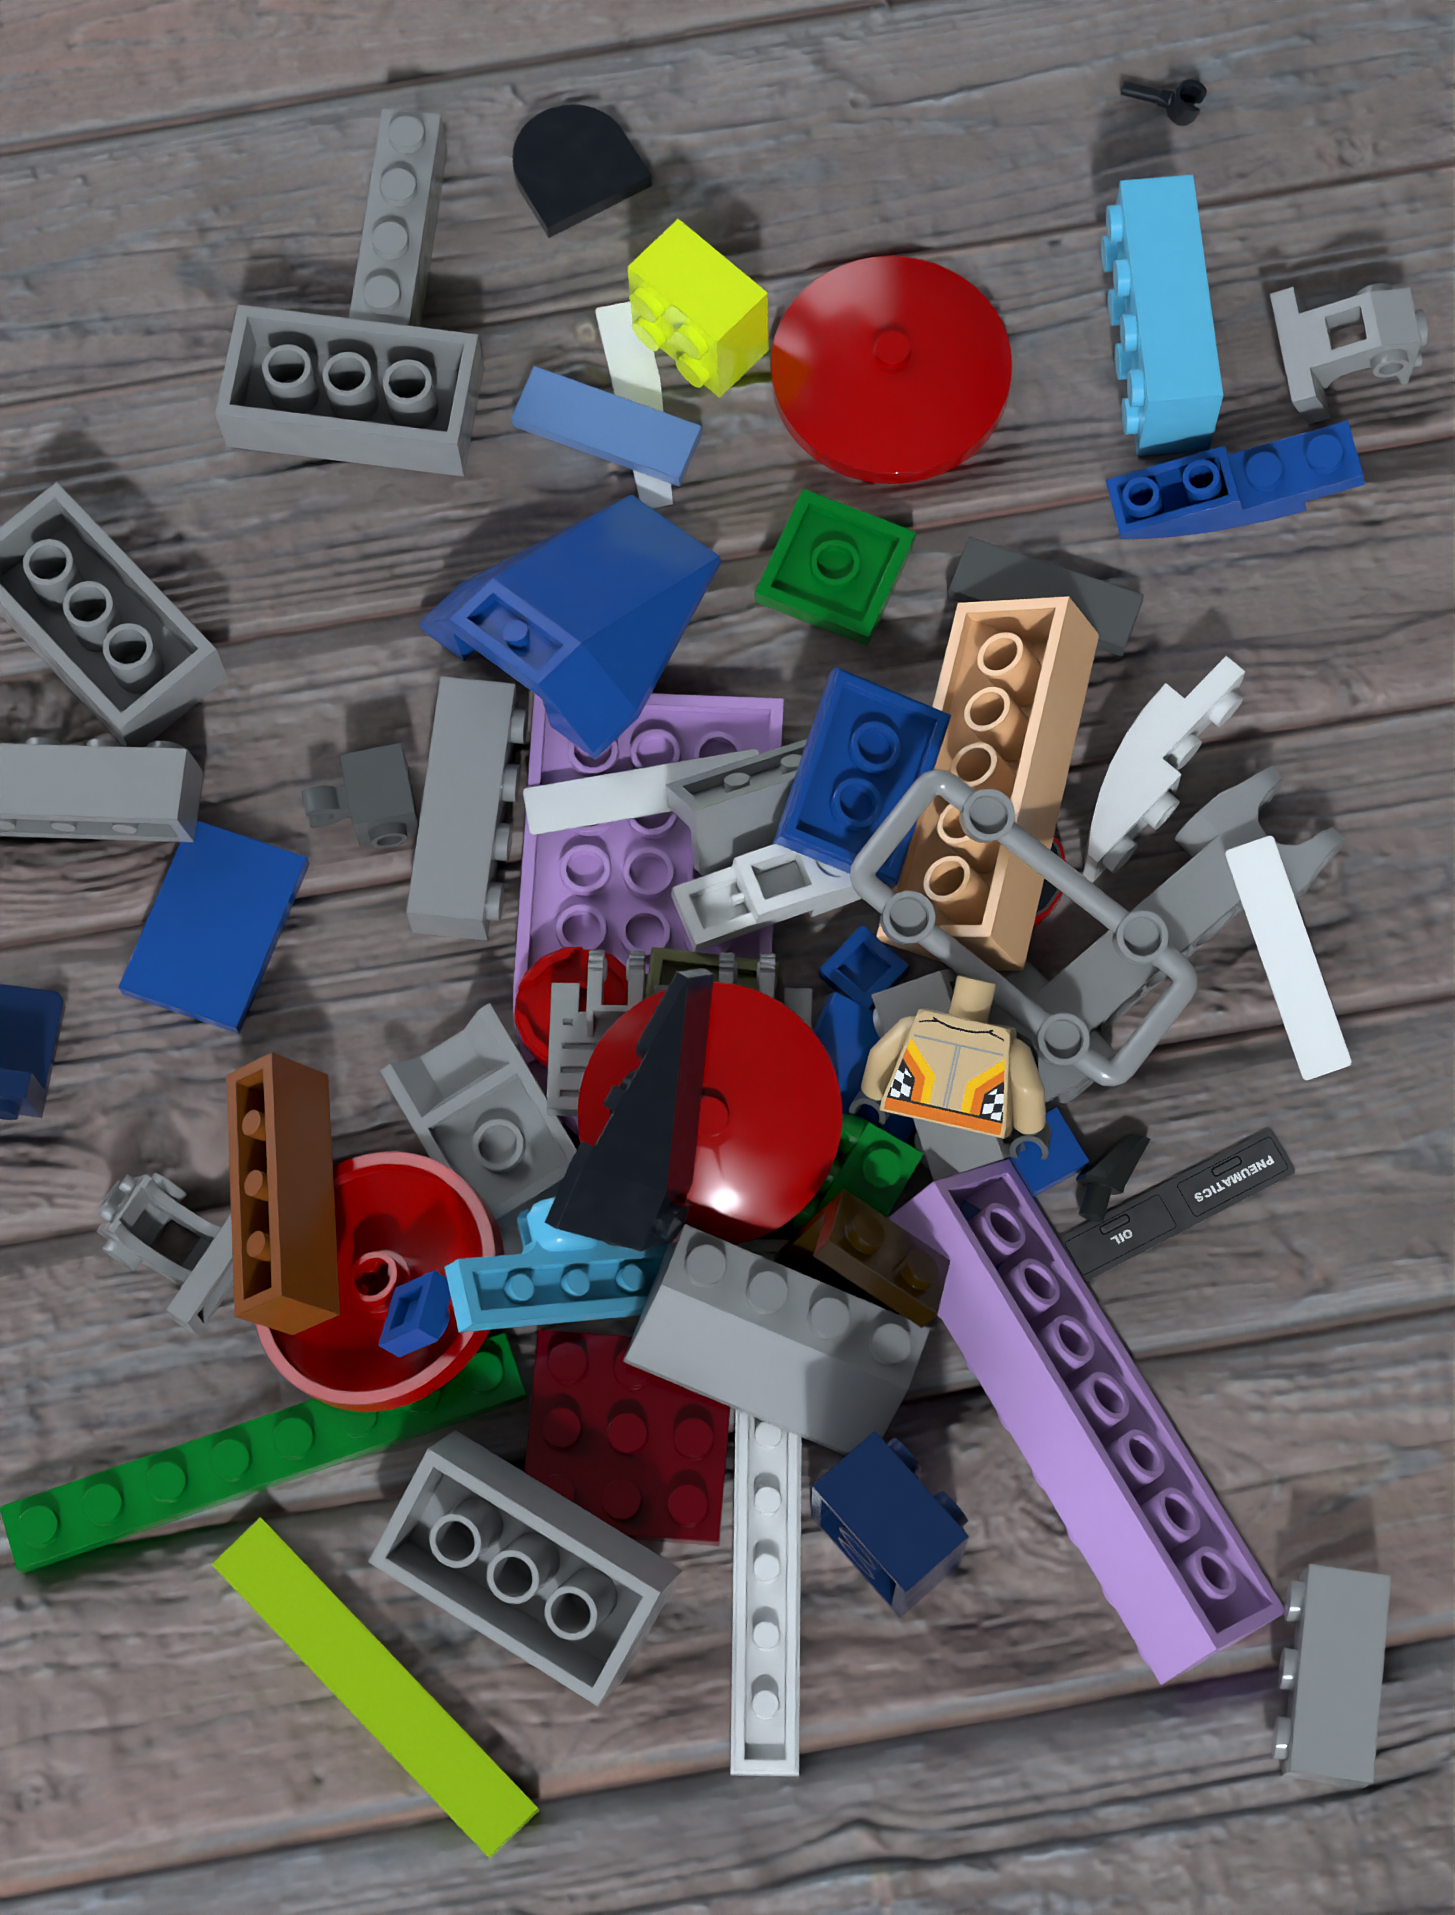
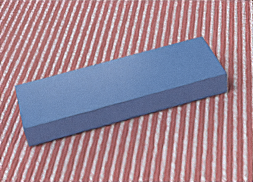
M536 366L531 371L511 417L512 425L515 428L679 487L703 435L701 425Z

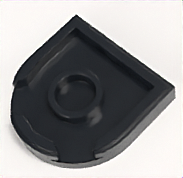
M567 104L544 110L524 125L514 143L512 164L517 187L548 238L652 186L650 172L619 124L606 113L590 106Z

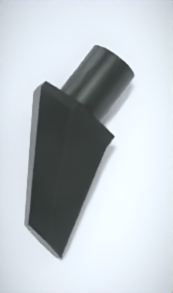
M1133 1134L1125 1135L1076 1177V1181L1086 1187L1078 1213L1079 1216L1096 1222L1104 1221L1111 1194L1117 1195L1124 1192L1125 1185L1151 1140L1150 1138Z

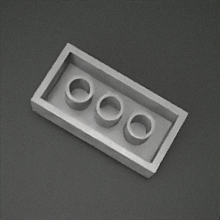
M238 305L215 411L226 447L464 477L484 372L478 334Z
M57 482L0 527V615L124 747H146L148 743L152 742L228 678L217 649Z
M456 1430L427 1449L368 1561L596 1706H599L623 1681L683 1572L677 1566Z

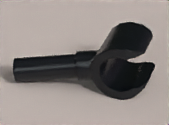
M1192 79L1183 80L1178 83L1174 91L1162 88L1160 90L1129 81H1124L1121 89V95L1154 103L1157 106L1166 108L1170 120L1180 126H1186L1195 121L1200 112L1199 108L1187 105L1182 100L1188 101L1191 104L1202 103L1207 94L1205 86L1199 81Z

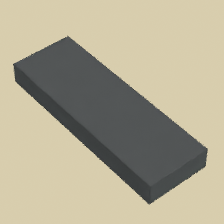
M972 537L968 538L948 592L949 599L961 603L1069 596L1098 632L1099 638L1096 648L1122 657L1144 598V594Z

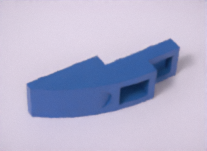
M1347 420L1229 455L1227 454L1226 447L1221 446L1107 479L1106 484L1121 539H1153L1209 533L1307 511L1306 501L1365 485V481Z

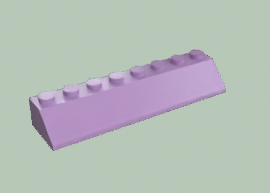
M1003 1160L933 1181L892 1214L888 1219L950 1260L937 1315L943 1320L961 1350L965 1364L977 1377L995 1407L1001 1424L1013 1437L1031 1467L1035 1481L1046 1492L1064 1522L1071 1541L1080 1549L1101 1584L1105 1598L1116 1609L1137 1644L1141 1658L1152 1669L1160 1685L1198 1666L1284 1615L1285 1608L1010 1160ZM964 1200L982 1210L968 1222L959 1209ZM1002 1262L999 1269L996 1270L995 1267Z

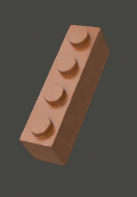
M271 1052L226 1075L234 1314L237 1318L295 1335L340 1315L329 1080L326 1073Z

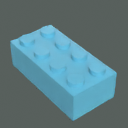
M1193 175L1120 180L1116 205H1107L1106 208L1107 235L1101 238V258L1103 271L1113 272L1114 289L1108 290L1110 325H1120L1121 343L1115 344V369L1118 380L1127 379L1128 398L1122 399L1124 434H1134L1137 456L1210 450L1223 399V388Z

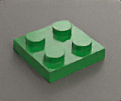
M802 489L754 592L755 603L869 646L915 544L916 532Z

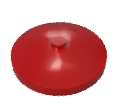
M880 256L856 260L839 266L817 278L795 298L785 312L774 337L771 353V384L775 405L781 420L794 440L811 457L829 469L850 478L877 484H904L926 480L950 471L968 460L988 441L997 428L1008 402L1012 379V354L1008 335L1001 318L989 300L973 284L950 269L922 259L904 256Z
M713 982L693 1184L684 1202L689 1207L685 1224L736 1245L755 1240L786 1224L816 1195L828 1176L837 1154L842 1129V1099L835 1068L826 1049L810 1026L797 1013L768 994L753 988L733 983ZM666 990L649 996L624 1013L607 1030L593 1051L583 1074L579 1091L577 1109L580 1143L583 1141L594 1146L609 1121L610 1109L606 1108L603 1103L613 1085L619 1087L623 1079L631 1071L637 1070L642 1062V1059L636 1056V1044Z
M397 1151L378 1152L355 1157L333 1166L340 1315L295 1335L255 1323L259 1339L270 1361L291 1384L324 1404L355 1412L392 1410L409 1405L437 1391L452 1380L468 1364L490 1331L459 1332L452 1299L450 1298L448 1305L450 1311L449 1324L443 1335L439 1338V1341L398 1357L378 1346L395 1288L433 1270L447 1278L445 1267L457 1259L505 1255L499 1226L492 1211L480 1194L457 1173L442 1163L425 1156Z

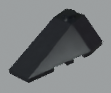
M703 968L676 972L636 1044V1056L642 1059V1062L637 1070L631 1071L623 1079L619 1087L613 1085L603 1103L606 1108L610 1109V1119L594 1146L583 1141L581 1142L568 1166L544 1223L558 1230L640 1252L665 1244L667 1241L670 1242L679 1234L688 1217L689 1207L684 1202L693 1184L714 979L713 973Z

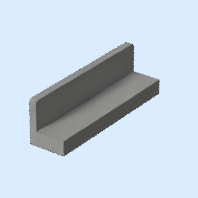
M807 739L665 784L668 807L690 827L694 867L701 875L706 876L731 867L735 857L775 844L773 841Z

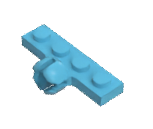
M555 1197L541 1200L533 1204L531 1210L527 1209L520 1212L517 1218L523 1247L522 1254L457 1259L445 1267L458 1331L469 1332L639 1316L643 1311L669 1242L640 1252L621 1246L608 1245L603 1241L558 1230L544 1223Z

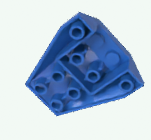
M631 494L462 582L419 622V626L423 632L462 661H465L477 650L539 696L543 701L550 726L592 758L596 759L639 718L716 574L721 560L718 554Z

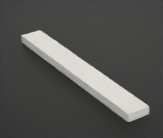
M755 1239L738 1244V1247L773 1261L775 1254L790 1240ZM736 1409L731 1776H799L802 1437Z

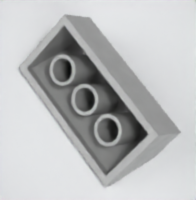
M685 1224L679 1234L669 1242L623 1362L847 1456L874 1431L883 1438L909 1389L930 1328L926 1326L920 1328L903 1316Z

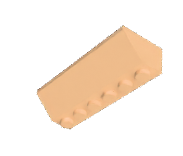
M1069 596L958 603L933 702V708L951 715L934 770H947L958 776L975 791L996 789L1004 793L1013 804L1015 810L1014 822L1051 850L1099 634ZM937 795L917 821L898 884L892 890L896 893L916 891L926 896L935 910V924L995 971H1023L1044 877L1000 842L978 843L970 839L962 830L959 821L960 811L943 797ZM879 924L876 937L881 942L942 962L918 942L911 945H902L890 940L883 932L881 924Z

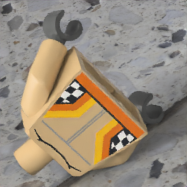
M958 975L949 1013L926 1008L919 1009L916 1016L901 1018L870 1049L861 1089L849 1107V1113L857 1116L864 1104L873 1106L879 1113V1120L876 1124L879 1128L883 1127L891 1113L1003 1139L1011 1135L1012 1126H1014L1009 1153L1011 1157L1019 1159L1021 1143L1031 1141L1038 1144L1041 1148V1160H1046L1052 1138L1051 1127L1046 1122L1045 1088L1030 1047L1023 1041L1016 1039V1028L988 1022L996 984Z

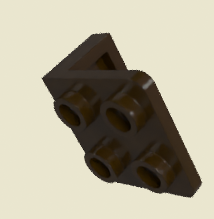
M845 1189L839 1192L773 1258V1262L898 1315L901 1314L920 1328H923L938 1314L950 1265L948 1258Z

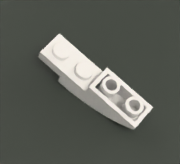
M1227 656L1218 663L1186 698H1183L1165 683L1144 707L1126 733L1110 763L1101 786L1088 835L1083 875L1092 883L1106 868L1115 873L1129 860L1138 847V844L1133 840L1148 824L1156 830L1170 817L1180 802L1175 797L1181 778V773L1177 770L1181 769L1199 749L1202 741L1197 737L1211 722L1218 727L1222 726L1240 706L1243 698L1238 695L1245 671Z
M778 844L735 857L731 867L672 887L671 893L694 952L805 912H809L810 917L862 899L853 889L849 873Z

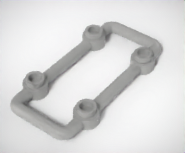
M935 769L923 773L915 780L855 857L850 870V880L853 889L864 901L881 913L880 924L883 932L890 940L902 945H911L918 942L959 976L995 983L996 987L992 1002L1034 1034V1046L1037 1054L1043 1061L1052 1066L1072 1064L1092 1081L1102 1086L1114 1087L1125 1083L1135 1074L1192 999L1197 989L1198 978L1194 966L1184 955L1168 943L1169 933L1167 926L1157 914L1146 910L1129 913L1014 822L1015 810L1013 804L1004 793L996 789L975 791L958 776L947 770ZM937 795L943 797L960 811L959 821L962 830L970 839L978 843L1000 842L1113 932V946L1123 960L1131 964L1151 962L1172 979L1171 984L1111 1061L1089 1045L1090 1034L1088 1028L1079 1017L1069 1013L1049 1014L935 924V910L926 896L916 891L896 893L876 877L877 871Z

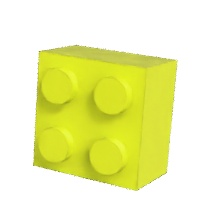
M677 219L627 267L632 329L635 335L649 349L657 351L660 348L675 360L676 367L681 375L693 386L701 388L704 385L720 398L769 351L768 293L681 220Z

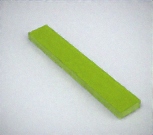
M261 1517L211 1564L488 1858L492 1859L540 1810Z

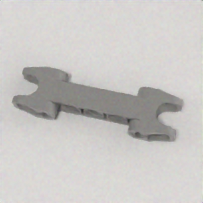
M1270 766L1244 782L1219 793L1199 810L1175 837L1177 844L1192 859L1129 913L1146 910L1157 914L1167 926L1169 933L1168 943L1188 958L1242 910L1244 911L1225 852L1237 846L1266 837L1258 822V814L1280 790L1279 784L1284 777L1273 766ZM1333 827L1328 830H1322L1312 839L1299 845H1284L1276 842L1297 904L1302 900L1319 873L1340 851L1345 839ZM1109 930L1051 981H1048L1030 961L1025 962L1023 971H1013L1005 977L1006 980L1049 1014L1069 1013L1079 1017L1088 1028L1090 1034L1089 1045L1111 1061L1117 1052L1100 1034L1168 975L1151 962L1131 964L1123 960L1115 951L1112 943L1113 932ZM992 1002L988 1022L1016 1028V1039L1023 1041L1030 1047L1045 1088V1113L1074 1100L1094 1082L1072 1064L1052 1066L1043 1061L1036 1052L1034 1034Z

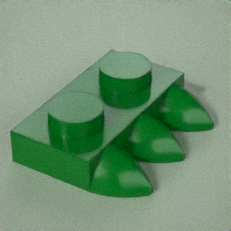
M842 1113V1129L838 1150L842 1155L841 1157L836 1155L828 1176L818 1190L820 1194L815 1195L788 1223L799 1232L843 1189L887 1217L924 1153L862 1117Z

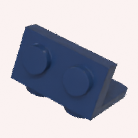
M0 984V1119L16 1120L19 1115L43 1117L66 1007L64 999L55 991Z

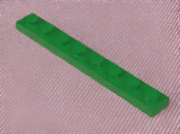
M506 1333L485 1339L474 1357L452 1380L425 1398L409 1405L378 1412H355L335 1408L316 1399H311L0 1506V1513L16 1569L23 1574L526 1400L527 1396Z

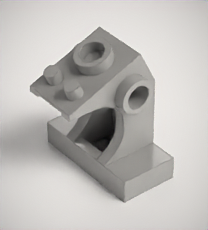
M1373 284L1360 290L1357 296L1309 311L1294 287L1270 294L1292 404L1307 425L1331 418L1325 390L1340 376L1353 371L1372 368L1374 376L1385 378L1397 375L1403 385L1409 382L1413 367L1422 366V356L1419 349L1427 344V321L1422 309L1415 310L1410 287L1393 289L1389 284ZM1364 324L1367 339L1333 349L1331 333L1343 328Z
M153 1173L151 1177L146 1174L132 1178L127 1175L123 1181L119 1180L112 1187L97 1210V1213L100 1214L99 1216L104 1221L96 1232L108 1239L102 1250L132 1270H135L139 1263L142 1262L179 1285L181 1288L166 1311L177 1324L199 1336L233 1286L231 1215L222 1227L214 1225L182 1206L180 1203L186 1196V1193L163 1176ZM171 1219L200 1237L182 1266L177 1265L152 1249Z

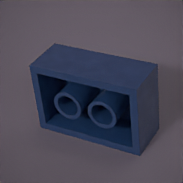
M874 1431L812 1486L811 1518L895 1614L901 1618L960 1565L969 1539L968 1534L963 1528L968 1523V1519L959 1506L944 1491L940 1490L933 1496L916 1475L922 1470L920 1464L898 1439L893 1438L886 1444L877 1432Z

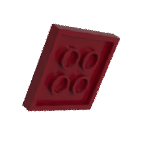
M538 1329L524 1473L633 1540L720 1546L731 1407L623 1362L632 1339L630 1336Z

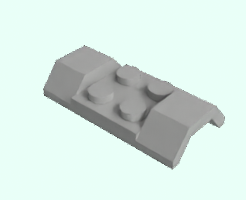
M488 1003L476 1012L464 1030L420 1057L389 1064L381 1069L380 1072L430 1159L438 1161L453 1170L480 1194L492 1211L499 1226L505 1255L522 1254L523 1251L517 1224L520 1212L527 1209L531 1210L533 1204L541 1200L556 1197L568 1166L578 1148L560 1117L547 1114V1096L528 1063L522 1057L495 1009Z

